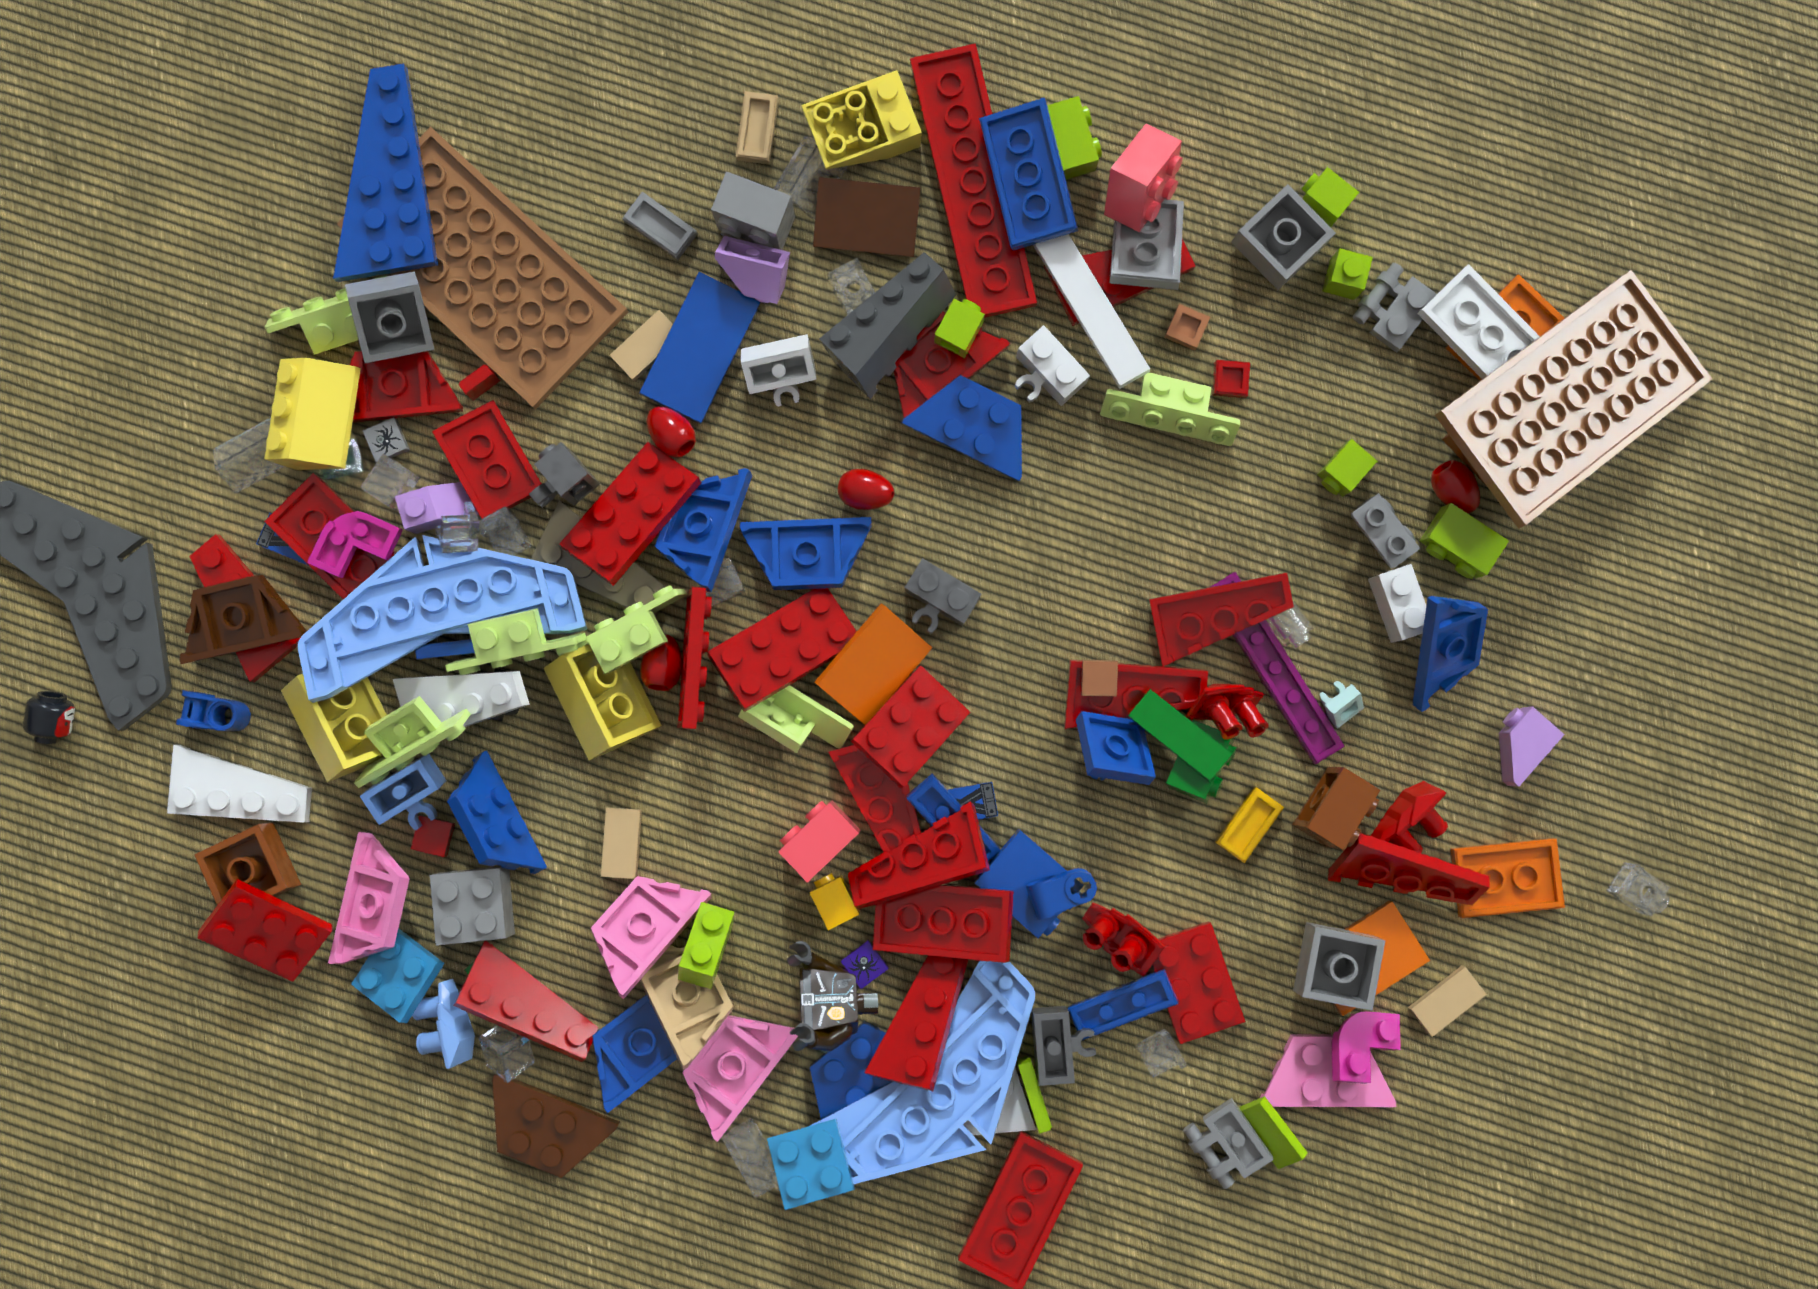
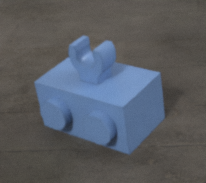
M430 754L417 758L405 768L396 771L362 793L360 798L378 825L407 809L409 812V825L414 830H417L422 826L417 817L419 812L426 813L431 821L437 817L436 809L431 804L424 803L422 799L438 790L447 780Z

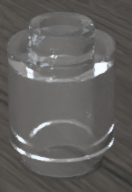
M1294 601L1293 608L1275 615L1266 621L1284 647L1292 644L1294 649L1312 638L1309 631L1314 627Z

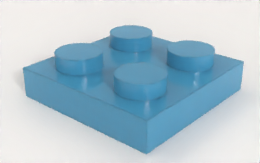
M398 928L394 947L369 955L351 985L399 1023H408L445 963Z
M837 1118L767 1138L785 1210L855 1190Z

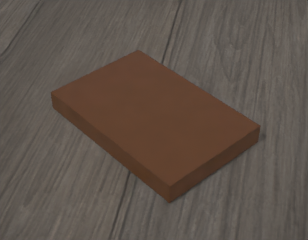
M819 177L813 247L914 257L921 188Z

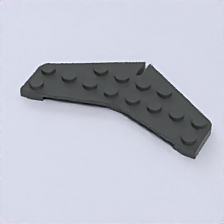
M12 481L0 482V555L64 602L107 717L118 731H124L165 700L172 689L153 544L145 543L123 560L125 556L148 540V538Z

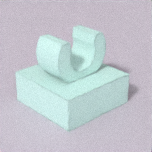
M1336 681L1334 682V687L1339 694L1334 698H1329L1324 692H1321L1320 698L1326 709L1328 720L1338 729L1364 709L1361 693L1352 684L1345 688L1341 682Z

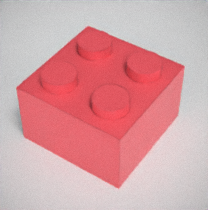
M1145 124L1110 169L1104 215L1137 232H1140L1148 221L1153 222L1160 211L1161 203L1164 199L1170 200L1177 188L1178 181L1175 180V175L1183 160L1179 156L1182 141Z
M833 800L827 805L823 801L819 802L805 816L809 822L802 829L796 825L780 840L784 846L778 851L779 854L807 883L861 831Z

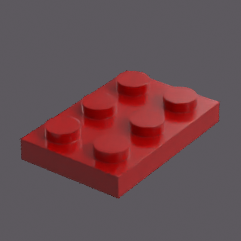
M494 400L432 431L483 522L532 498L529 494L541 485L539 478Z
M920 665L854 736L851 742L896 785L903 788L970 714V711Z
M237 879L201 926L197 938L294 982L331 934L332 924Z
M1208 921L1158 938L1165 945V948L1153 963L1152 968L1154 973L1165 969L1178 999V1004L1166 1009L1179 1044L1246 1022L1211 922Z

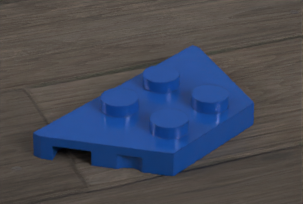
M962 375L952 380L916 410L903 418L901 424L1016 481H1020L1022 477L1021 405Z
M746 468L739 469L738 475L723 479L716 475L701 481L702 483L660 531L655 544L659 553L702 588H706L707 592H712L752 478L750 470Z
M871 517L739 522L741 533L773 590L842 588L872 527Z
M1437 596L1427 597L1412 704L1421 712L1430 707L1428 699L1440 688L1447 693L1463 676L1468 675L1479 665L1488 609L1479 602Z
M483 751L474 757L472 768L462 776L459 781V787L452 792L447 802L479 864L488 866L499 865L504 869L510 870L523 867L530 869V873L536 874L547 868L488 751Z
M647 995L643 996L592 1035L603 1105L607 1113L677 1060Z
M864 1021L858 1026L857 1033L852 1035L848 1041L833 1051H827L810 1065L821 1120L892 1083V1081L869 1076L864 1073L886 1032Z

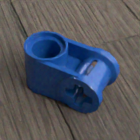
M182 690V696L185 699L181 718L176 720V725L218 731H240L250 722L251 712L245 703L215 697V695ZM228 708L233 713L229 724L225 721V712Z
M1074 868L1057 875L1035 880L1027 884L1026 889L1038 920L1091 901L1096 895L1097 886L1090 872L1086 869ZM1081 877L1083 882L1089 881V884L1084 886L1085 892L1079 894L1076 889L1070 890L1071 887L1075 886L1074 879Z

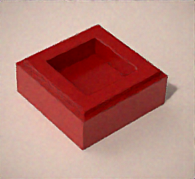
M1216 360L1214 363L1212 396L1247 398L1250 362Z
M483 364L460 381L458 385L474 401L501 380L490 367Z
M419 815L418 819L422 826L415 830L411 850L447 857L455 823L437 818L431 821L428 816Z

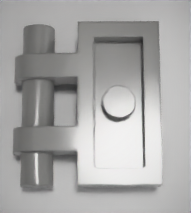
M1392 263L1387 271H1382L1377 277V284L1370 294L1364 295L1359 301V308L1353 315V319L1362 325L1369 316L1377 323L1369 333L1397 353L1423 320L1417 313L1436 293L1413 276L1404 286L1400 284L1397 279L1404 269L1399 264ZM1389 293L1395 299L1385 310L1379 303Z
M1232 1098L1203 1116V1121L1209 1128L1206 1132L1201 1133L1195 1123H1191L1183 1129V1132L1190 1140L1188 1145L1195 1154H1200L1208 1166L1207 1172L1213 1180H1218L1223 1189L1229 1188L1235 1182L1229 1173L1232 1169L1237 1168L1245 1179L1273 1161L1272 1154ZM1218 1141L1227 1156L1219 1159L1211 1148L1212 1144Z

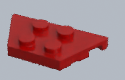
M942 312L930 327H924L917 335L916 339L918 342L911 351L905 350L895 362L897 368L893 372L904 418L959 375L968 379L973 377L1010 347L1008 340L1002 337L999 339L983 332L982 328H980L968 353L963 358L934 343L935 333L946 314Z
M362 351L354 352L350 366H356L361 368L352 423L391 419L393 417L404 418L463 412L462 404L429 351L369 363L364 362Z

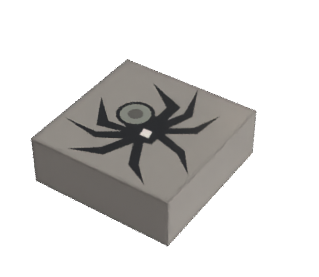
M394 417L363 430L369 448L377 463H382L410 450L399 422Z

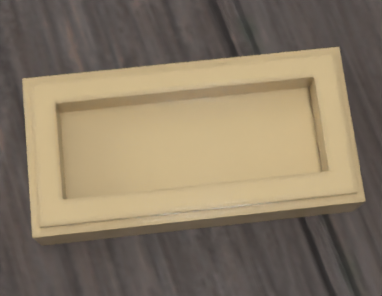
M744 92L736 150L737 161L770 165L779 102L778 95Z
M658 310L610 354V357L635 382L654 364L673 323Z
M606 807L601 877L635 879L637 877L642 809Z
M1461 965L1408 1008L1428 1035L1433 1037L1487 994L1468 969Z

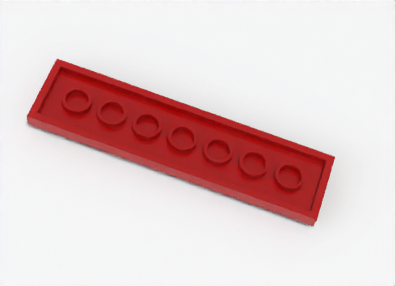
M976 43L910 58L911 70L965 299L977 304L981 308L980 312L985 314L984 318L1037 306L1025 249L1021 248L1013 251L1010 246L979 120L981 117L991 115L992 110Z

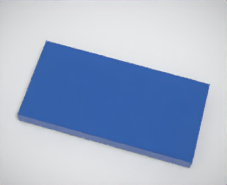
M1045 97L979 118L1011 249L1014 251L1079 231Z
M698 272L639 392L640 395L702 424L760 306V302L754 298L744 296L742 292Z

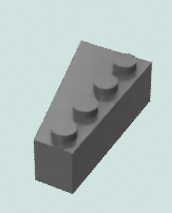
M924 252L819 338L833 362L871 399L878 391L876 385L884 375L889 377L897 368L895 362L905 350L911 351L918 342L916 339L917 335L924 327H930L956 296V293L944 269Z

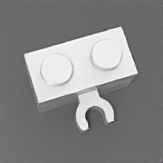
M1044 325L1018 348L1016 358L1032 375L1026 374L1021 376L1016 381L1015 388L1018 390L1026 383L1033 386L1034 391L1027 397L1029 403L1038 398L1043 386L1062 406L1086 385L1090 377L1087 371Z
M808 334L741 349V365L749 394L774 389V402L777 407L782 406L780 395L783 392H790L793 395L794 402L797 403L799 402V389L796 384L816 380L815 363Z

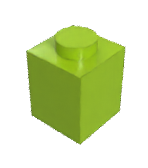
M1328 167L1320 176L1313 173L1301 188L1306 193L1302 199L1330 227L1333 226L1359 194V191Z
M1339 248L1329 261L1322 292L1355 300L1365 290L1373 257Z
M954 298L935 333L934 343L965 358L984 322L985 314L980 312L981 308L974 302L963 299L960 302Z
M1350 439L1341 446L1317 475L1323 479L1321 483L1330 493L1334 495L1339 493L1343 497L1357 486L1378 461L1353 439Z

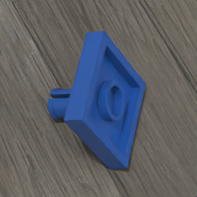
M1081 711L1076 718V724L1087 776H1091L1096 780L1100 777V780L1113 779L1150 785L1156 778L1145 730L1132 719Z

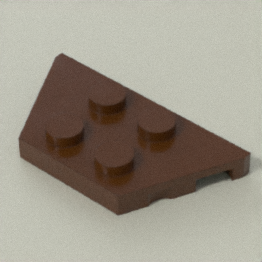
M264 575L246 577L193 590L190 604L191 615L187 619L185 633H188L189 637L186 652L180 654L179 660L180 664H186L300 638L307 630Z
M496 1072L492 1078L497 1152L560 1178L564 1177L611 1135L620 1124L618 1120L502 1073Z

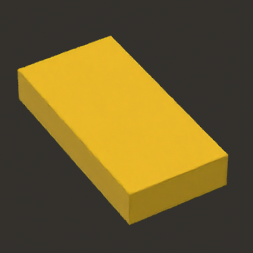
M1254 787L1215 843L1239 861L1245 863L1284 807L1263 791Z

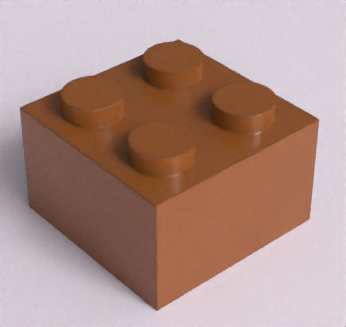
M1327 767L1292 825L1327 847L1344 850L1346 846L1351 847L1359 837L1361 830L1358 826L1364 816L1369 817L1379 803V799L1376 797L1380 789L1345 767Z
M273 822L257 824L194 854L217 905L237 879L274 897L302 885Z

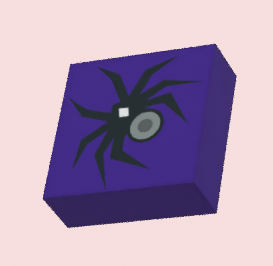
M869 939L841 959V963L850 974L856 975V983L860 989L889 969V966L878 951L873 950V945Z

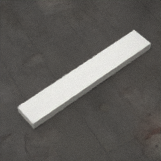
M1069 234L1034 244V248L1119 389L1149 373L1150 368Z

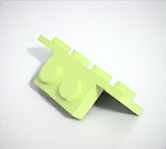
M387 275L379 276V277H376V278L387 277ZM346 288L335 293L336 297L323 300L322 297L307 300L303 303L302 308L291 311L290 307L276 310L270 314L271 318L265 325L267 333H272L300 323L314 355L359 340Z
M1147 373L1143 376L1140 396L1108 389L1100 415L1103 417L1226 446H1232L1240 427L1239 419L1208 412L1211 387L1154 373Z
M667 586L653 594L655 600L645 605L642 602H638L623 610L625 616L614 621L613 618H609L594 626L596 631L586 636V640L578 643L577 648L590 644L604 674H608L665 644L668 641L654 613L687 596L685 589H673L672 586Z
M538 608L467 624L475 656L446 664L445 667L447 672L458 670L460 675L480 671L479 665L491 663L492 668L510 665L513 663L512 658L523 656L524 661H531L545 657L544 651L556 649L557 655L578 650L577 644L586 640L585 633L546 641Z
M790 685L746 712L741 709L738 715L739 718L795 753L799 751L811 732L840 749L854 728L852 723Z
M418 696L369 725L364 734L381 752L383 757L369 764L355 780L354 784L358 788L369 782L375 785L383 780L391 769L396 768L399 771L405 768L414 760V756L421 753L422 756H426L438 747L440 741L445 738L448 741L454 740L466 729L463 724L471 715L470 712L464 709L441 722L423 699Z

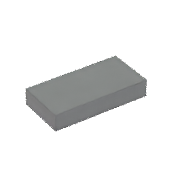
M641 192L622 218L625 223L676 260H679L698 234L694 228L644 192Z

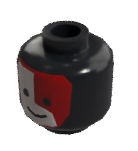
M40 691L37 693V696L30 698L26 702L23 729L26 733L34 736L35 742L55 744L57 739L64 738L71 733L75 706L71 701L67 700V695L63 693Z

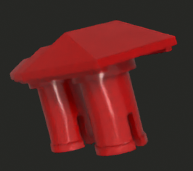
M1243 684L1210 685L1203 690L1185 716L1189 720H1213L1222 738L1226 740L1237 736L1240 733L1239 731L1243 729V726L1247 734L1252 738L1262 735L1266 731L1265 729L1269 727V724L1264 720L1256 707L1264 694L1254 691L1252 687H1245Z
M1425 781L1404 789L1389 807L1371 836L1386 842L1391 841L1392 844L1422 853L1423 847L1416 841L1408 829L1419 822L1429 837L1436 838L1442 835L1447 830L1448 824L1434 807L1445 796L1446 792Z
M1093 902L1082 917L1089 926L1086 933L1083 934L1084 944L1092 950H1098L1103 945V950L1111 955V963L1118 971L1126 972L1132 969L1144 977L1165 948V945L1132 916L1129 914L1125 916L1114 908L1110 910Z

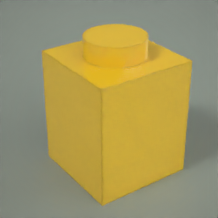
M830 873L814 881L816 888L810 891V895L828 930L860 914V910L854 907L852 894L842 875L834 878L833 874Z

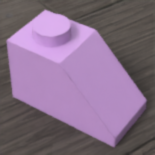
M723 236L715 251V259L742 294L755 298L762 303H778L785 288L790 252Z
M461 482L426 486L394 496L404 529L414 534L479 515Z
M1534 707L1515 708L1503 720L1505 726L1499 732L1502 781L1507 786H1520L1565 735Z

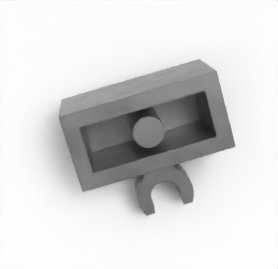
M560 442L558 445H549L539 454L540 460L534 465L547 481L536 487L529 495L542 508L551 502L557 494L575 506L600 484L577 456Z
M923 558L904 587L906 593L926 604L925 608L915 612L912 623L916 625L921 616L930 617L932 624L927 631L930 634L938 626L937 615L939 612L963 626L982 595Z
M1066 1006L1032 1008L1031 1018L1036 1078L1039 1086L1075 1083L1072 1052H1078L1084 1057L1096 1055L1095 1048H1083L1081 1046V1041L1084 1037L1094 1036L1093 1029L1082 1028L1075 1035H1071L1069 1011Z

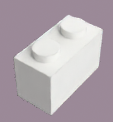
M1412 564L1369 578L1368 581L1390 642L1402 641L1422 634L1426 603Z

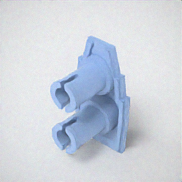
M453 978L440 982L438 984V996L423 998L412 1015L415 1020L438 1017L436 1022L438 1031L419 1033L416 1047L421 1055L442 1052L446 1069L472 1059L475 1033L468 1013L453 1006L459 995Z

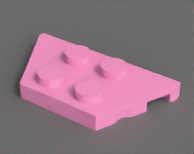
M358 832L329 956V964L342 965L393 948L395 945L410 878L371 833Z
M637 876L591 927L592 934L606 967L622 999L629 994L695 918L700 903H708L711 899L709 891L702 889L700 892L680 888L678 884L669 882L657 883L654 879Z
M729 1015L689 1067L683 1071L689 1088L694 1092L695 1101L712 1130L713 1139L717 1142L798 1037L797 1035L790 1034V1031L794 1029L793 1027Z
M1291 1034L1283 1049L1284 1054L1281 1060L1277 1061L1272 1072L1273 1077L1265 1093H1262L1260 1098L1265 1096L1273 1107H1396V1101L1371 1051V1083L1360 1084L1334 1082L1332 1080L1333 1034Z

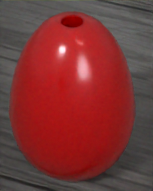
M655 407L649 411L646 418L647 429L659 450L670 457L679 458L685 456L693 449L696 443V434L692 425L685 417L667 407Z
M1449 460L1439 465L1432 472V488L1436 496L1445 505L1452 503L1467 514L1478 508L1480 504L1479 486L1472 471L1465 464L1456 460Z
M867 469L849 470L841 476L838 483L839 498L847 506L858 510H872L884 507L893 500L895 494L894 487L889 480Z
M664 634L668 642L644 654L640 664V675L644 685L656 691L671 690L679 681L682 671L680 648L676 640L668 634Z

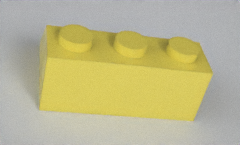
M311 358L280 359L264 459L294 470L345 469L361 368Z
M590 644L578 648V650L562 654L543 668L589 761L662 726L631 662L611 673L604 674Z
M303 674L297 675L281 690L327 782L355 772L383 757L381 752L364 734L369 725L387 715L368 677L329 699L314 703L308 700Z

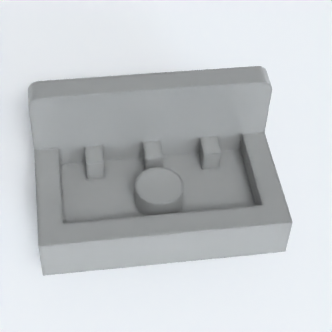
M1379 493L1367 499L1351 513L1352 519L1390 568L1397 567L1421 549L1415 542L1416 539L1413 533L1406 526L1402 525L1396 517L1391 504L1382 498Z

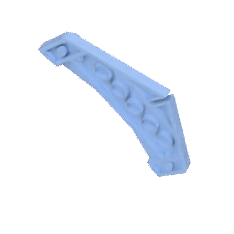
M422 535L429 565L424 566L419 541L414 537L299 639L298 653L308 700L314 703L329 699L442 634H470L467 624L538 608L544 634H573L585 631L587 626L575 579L565 567Z
M981 960L978 962L972 976L957 1000L933 1092L892 1082L812 1124L815 1125L837 1118L854 1184L986 1150L964 1125L967 1120L992 1145L1035 1002L1033 986L1011 962L1002 963Z

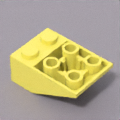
M897 70L801 105L826 170L889 159L921 147L922 132Z

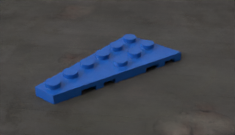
M404 63L373 68L369 72L333 276L336 282L438 266L408 69Z

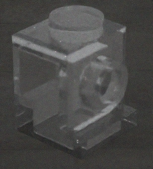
M858 258L827 273L829 284L846 315L850 314L875 293ZM855 283L860 286V290L856 293H851L847 289Z
M1624 862L1606 889L1608 893L1639 914L1651 917L1654 912L1656 914L1661 913L1667 907L1670 900L1669 896L1666 895L1670 887L1645 871L1640 865ZM1646 886H1648L1649 889L1643 896L1642 891Z

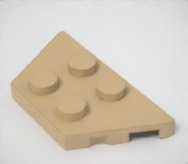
M670 945L642 977L640 982L684 1070L689 1067L733 1011V1005L718 975H716L712 990L678 980V968L685 947L676 948Z

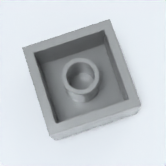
M727 171L711 208L717 228L721 231L720 234L722 236L736 239L741 238L752 243L783 250L795 219L791 195Z
M1287 184L1238 230L1231 243L1279 290L1325 247L1336 233Z
M415 271L345 284L365 363L434 350Z
M498 866L440 872L430 875L436 946L505 939L515 934L509 869Z
M1306 922L1293 991L1304 998L1373 1011L1385 940L1374 935Z

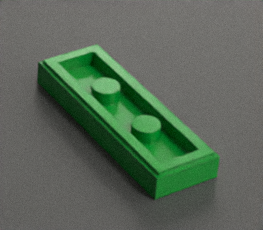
M1151 689L1128 715L1130 719L1210 783L1233 757L1230 751Z

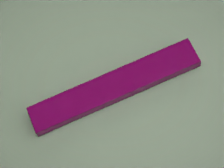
M1233 572L1210 587L1240 582L1241 580L1237 573ZM1264 620L1235 633L1233 637L1311 762L1317 764L1345 747L1267 621Z

